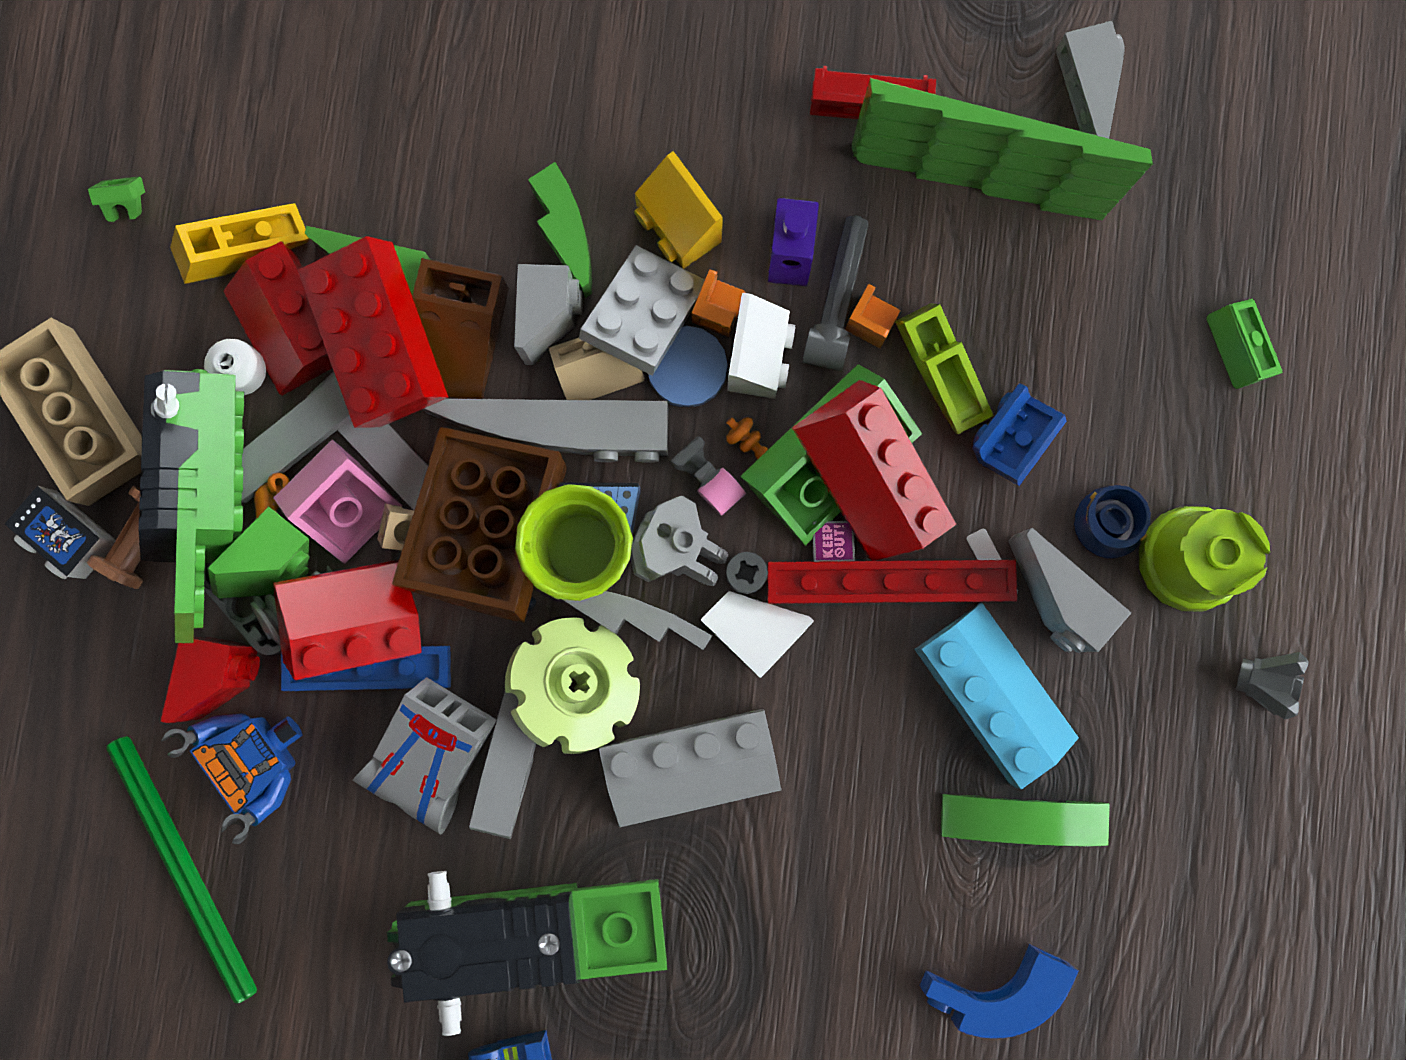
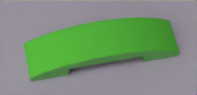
M942 794L941 836L1015 844L1108 846L1109 803L1067 800L1066 802Z

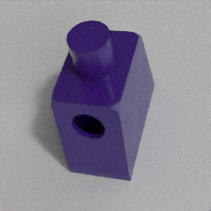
M785 198L777 199L768 282L797 286L808 285L814 254L818 202ZM794 260L800 264L790 266L782 263V261Z

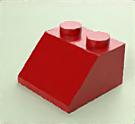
M194 637V643H178L161 722L176 723L200 720L250 687V682L256 678L260 667V657L256 656L257 651L248 644L212 637Z

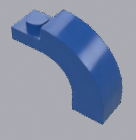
M1029 944L1014 977L1007 984L996 990L988 992L971 991L927 970L919 986L924 994L929 997L927 1003L932 1007L947 1014H950L952 1009H955L951 1020L959 1031L982 1038H1007L1026 1033L1049 1019L1068 996L1078 970L1067 961Z

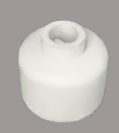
M224 339L215 343L205 357L204 369L212 374L236 375L235 391H244V396L256 391L266 377V365L263 356L255 348L239 339Z

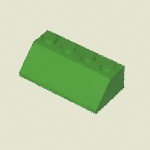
M859 364L797 422L802 421L858 380H862L881 387L911 443L922 434L886 380ZM792 427L740 476L759 500L805 546L827 521H832L841 512Z

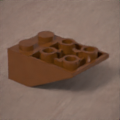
M421 258L412 297L448 397L454 399H483L509 287L502 275Z

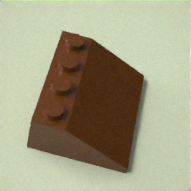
M440 427L392 585L476 612L524 623L534 585L522 572L515 550L517 525L528 505L545 491L559 487V482L564 481L567 467L560 452Z

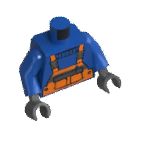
M244 713L213 716L189 726L187 732L182 729H171L165 733L161 742L171 737H176L181 741L182 747L168 753L167 756L172 758L182 755L189 744L192 743L196 746L190 750V753L233 812L224 820L221 832H224L233 824L241 826L243 832L238 834L232 842L233 844H240L246 839L250 825L257 826L281 806L292 780L289 771L296 764L287 747L303 734L297 723L289 716L271 727L263 717L251 718Z

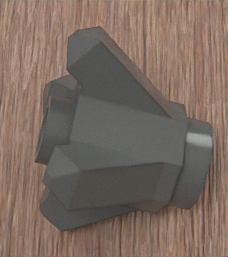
M1300 652L1266 659L1255 658L1250 660L1243 658L1236 690L1245 692V696L1255 699L1274 716L1279 715L1284 720L1298 715V700L1304 677L1299 675L1305 673L1309 662Z

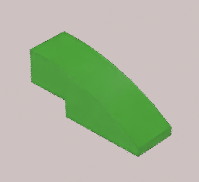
M556 162L528 179L533 194L547 213L537 223L542 235L561 263L569 266L573 279L579 280V289L582 290L584 297L587 298L592 294V266L589 244L577 203L566 179Z

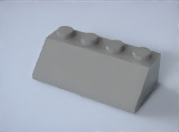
M763 709L609 743L599 748L608 793L619 827L781 791L773 745L765 710Z

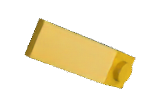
M293 203L176 225L170 248L184 284L235 272L240 269L245 260L280 241H283L290 249L308 243L309 238L304 234L305 226L296 204Z

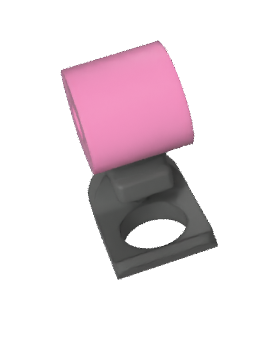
M698 436L669 462L675 469L688 472L700 482L697 492L722 516L746 492L723 467L716 470L710 461H706L703 451L705 442Z

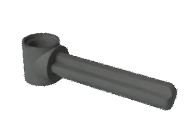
M848 216L845 219L821 322L810 328L802 362L804 364L840 372L843 370L850 341L849 333L844 330L869 225L868 221L861 216Z

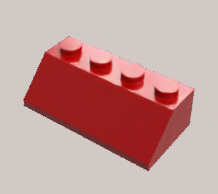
M858 380L792 427L871 561L923 549L956 525L881 387Z

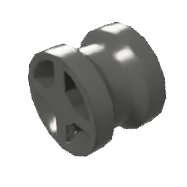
M742 552L735 555L728 563L726 578L730 587L736 592L751 594L763 586L767 579L768 570L762 557L752 552Z

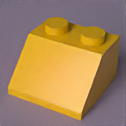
M672 151L635 192L637 209L634 210V213L647 231L653 228L661 240L657 244L669 262L676 260L684 269L722 242L723 217L675 152Z

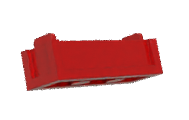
M827 66L815 68L810 115L859 119L870 78L932 94L936 92L937 79H930L928 75H923L922 79L827 71Z

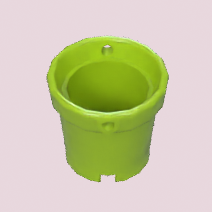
M567 484L545 491L528 505L517 525L515 550L522 572L537 589L556 599L581 601L601 595L620 579L630 560L633 535L626 514L612 497L591 486Z
M1178 507L1161 514L1149 526L1146 532L1147 537L1141 542L1139 547V570L1147 588L1162 603L1180 611H1206L1228 602L1234 595L1252 589L1265 576L1268 567H1263L1266 562V554L1270 553V543L1264 529L1250 515L1243 512L1235 513L1227 509L1213 510L1209 507Z

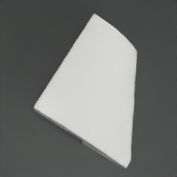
M728 591L701 619L760 678L814 622L807 615Z

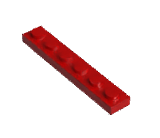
M1016 560L767 562L768 604L1017 601Z

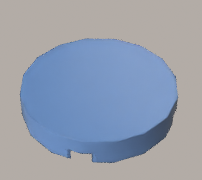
M684 326L653 376L648 374L650 384L660 398L673 406L696 407L704 405L716 397L725 384L728 367L725 350L716 337L704 329Z

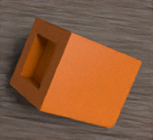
M709 269L692 310V323L729 337L739 314L742 293L746 292L717 280V272Z
M868 284L845 330L881 348L901 310L873 296L876 287Z

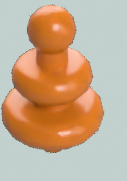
M731 417L726 422L732 428L726 436L727 443L732 445L741 440L740 450L742 452L752 450L756 459H759L768 450L767 447L759 444L761 439L759 431L749 432L754 423L752 418L745 417L737 423Z

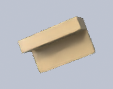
M579 337L549 347L553 365L566 400H592L641 383L645 379L642 370L580 340Z

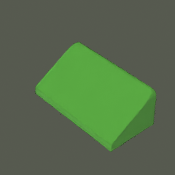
M1253 299L1229 304L1208 314L1207 322L1235 389L1243 388L1283 373Z

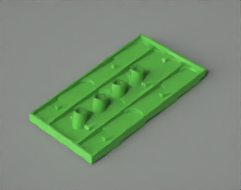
M873 78L869 80L852 140L853 157H856L863 164L915 172L917 179L982 189V192L987 196L1040 204V210L1097 220H1103L1107 213L1132 188L1131 186H1134L1144 175L1145 171L1153 165L1151 150L1148 148Z

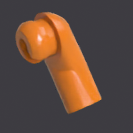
M272 474L269 476L267 483L260 486L255 492L256 519L268 507L277 513L279 506L274 497L290 482L285 474Z

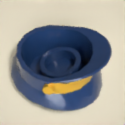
M1121 485L1101 487L1085 496L1077 507L1074 520L1075 532L1085 548L1095 555L1103 558L1123 557L1133 552L1147 537L1146 532L1150 526L1151 512L1147 501L1136 490Z

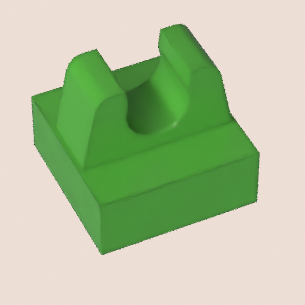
M141 176L104 180L88 189L92 205H99L106 220L109 222L116 221L119 218L117 205H123L128 210L130 220L136 219L142 213L141 195L145 193Z

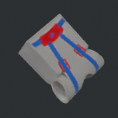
M426 677L404 695L373 755L374 758L352 781L381 799L396 804L409 816L441 835L447 828L454 813L459 795V787L467 776L497 720Z

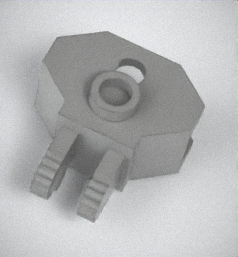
M681 495L656 506L654 510L645 514L633 538L630 558L634 575L647 582L668 573L676 576L684 573L707 586H714L718 579L717 574L697 562L696 559L698 555H701L717 564H724L729 554H727L726 550L706 539L708 533L701 529L696 503Z

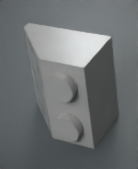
M518 264L514 347L525 365H534L549 351V347L555 346L575 327V315H582L583 292L579 290V280L573 279L570 268L567 265Z

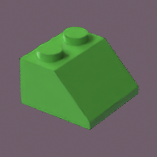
M268 507L208 567L212 593L218 598L274 595V582L305 577L309 572V568L306 567L310 557L309 538Z

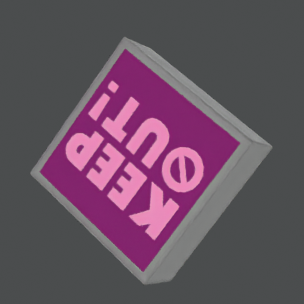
M827 521L813 535V562L855 561L854 533L847 521Z

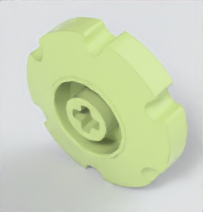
M561 618L537 628L532 632L535 641L534 645H530L527 642L519 645L512 654L506 671L505 691L506 693L515 694L518 698V706L511 710V715L516 724L526 736L542 747L552 744L554 739L559 741L562 745V752L565 754L584 753L610 743L615 738L612 732L613 725L618 727L628 725L636 711L639 700V679L631 677L627 672V665L634 660L628 647L615 633L603 625L598 626L592 632L588 631L584 626L582 618ZM572 678L577 682V685L574 688L575 692H572L569 689V686L572 683Z

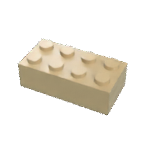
M49 318L0 350V396L66 501L90 506L141 473L142 436L74 329L53 318Z

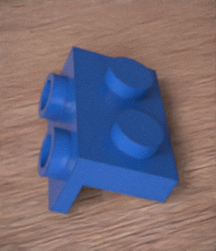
M1019 383L1012 393L1008 392L1001 399L997 408V414L989 425L985 424L978 430L973 441V451L980 464L1020 486L1067 422L1066 417L1063 413L1031 397L1028 387Z

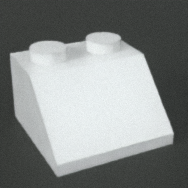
M742 293L727 391L775 399L777 388L786 387L789 364L782 363L784 348L792 349L796 326L788 324L789 310L752 294Z

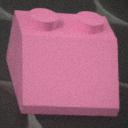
M333 439L274 497V500L288 520L344 564L380 529L385 503L402 507L357 460Z

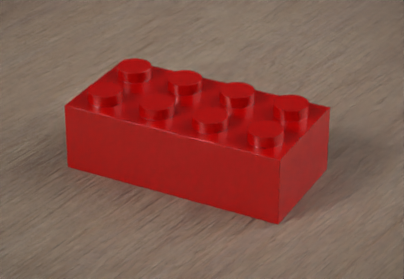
M365 236L298 269L354 428L383 427L449 398L393 242Z

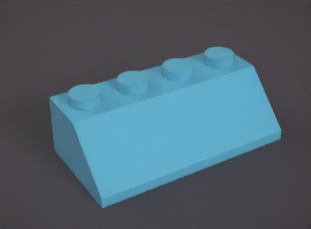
M982 602L914 649L1010 785L1019 789L1026 787L1054 767L1079 738Z

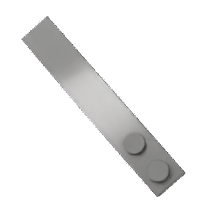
M444 399L423 409L429 415L491 438L562 453L594 455V461L617 462L618 456H635V462L654 463L659 462V456H668L669 408L667 401Z

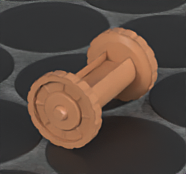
M132 486L129 495L138 501L137 506L106 558L91 555L87 564L112 581L139 589L143 580L134 573V570L140 562L138 527L141 496L140 488Z

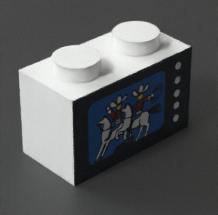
M37 486L5 523L9 529L17 534L14 540L21 547L32 553L38 552L47 560L45 563L46 568L63 579L67 577L86 579L94 570L87 564L91 555L105 557L116 541L74 504L66 501L64 496L58 491Z

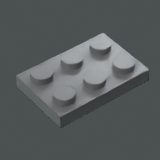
M636 245L582 326L579 339L653 376L691 314L705 279Z

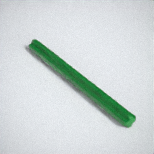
M128 736L118 738L106 746V750L233 1002L236 1004L241 1003L257 992V987L131 738Z

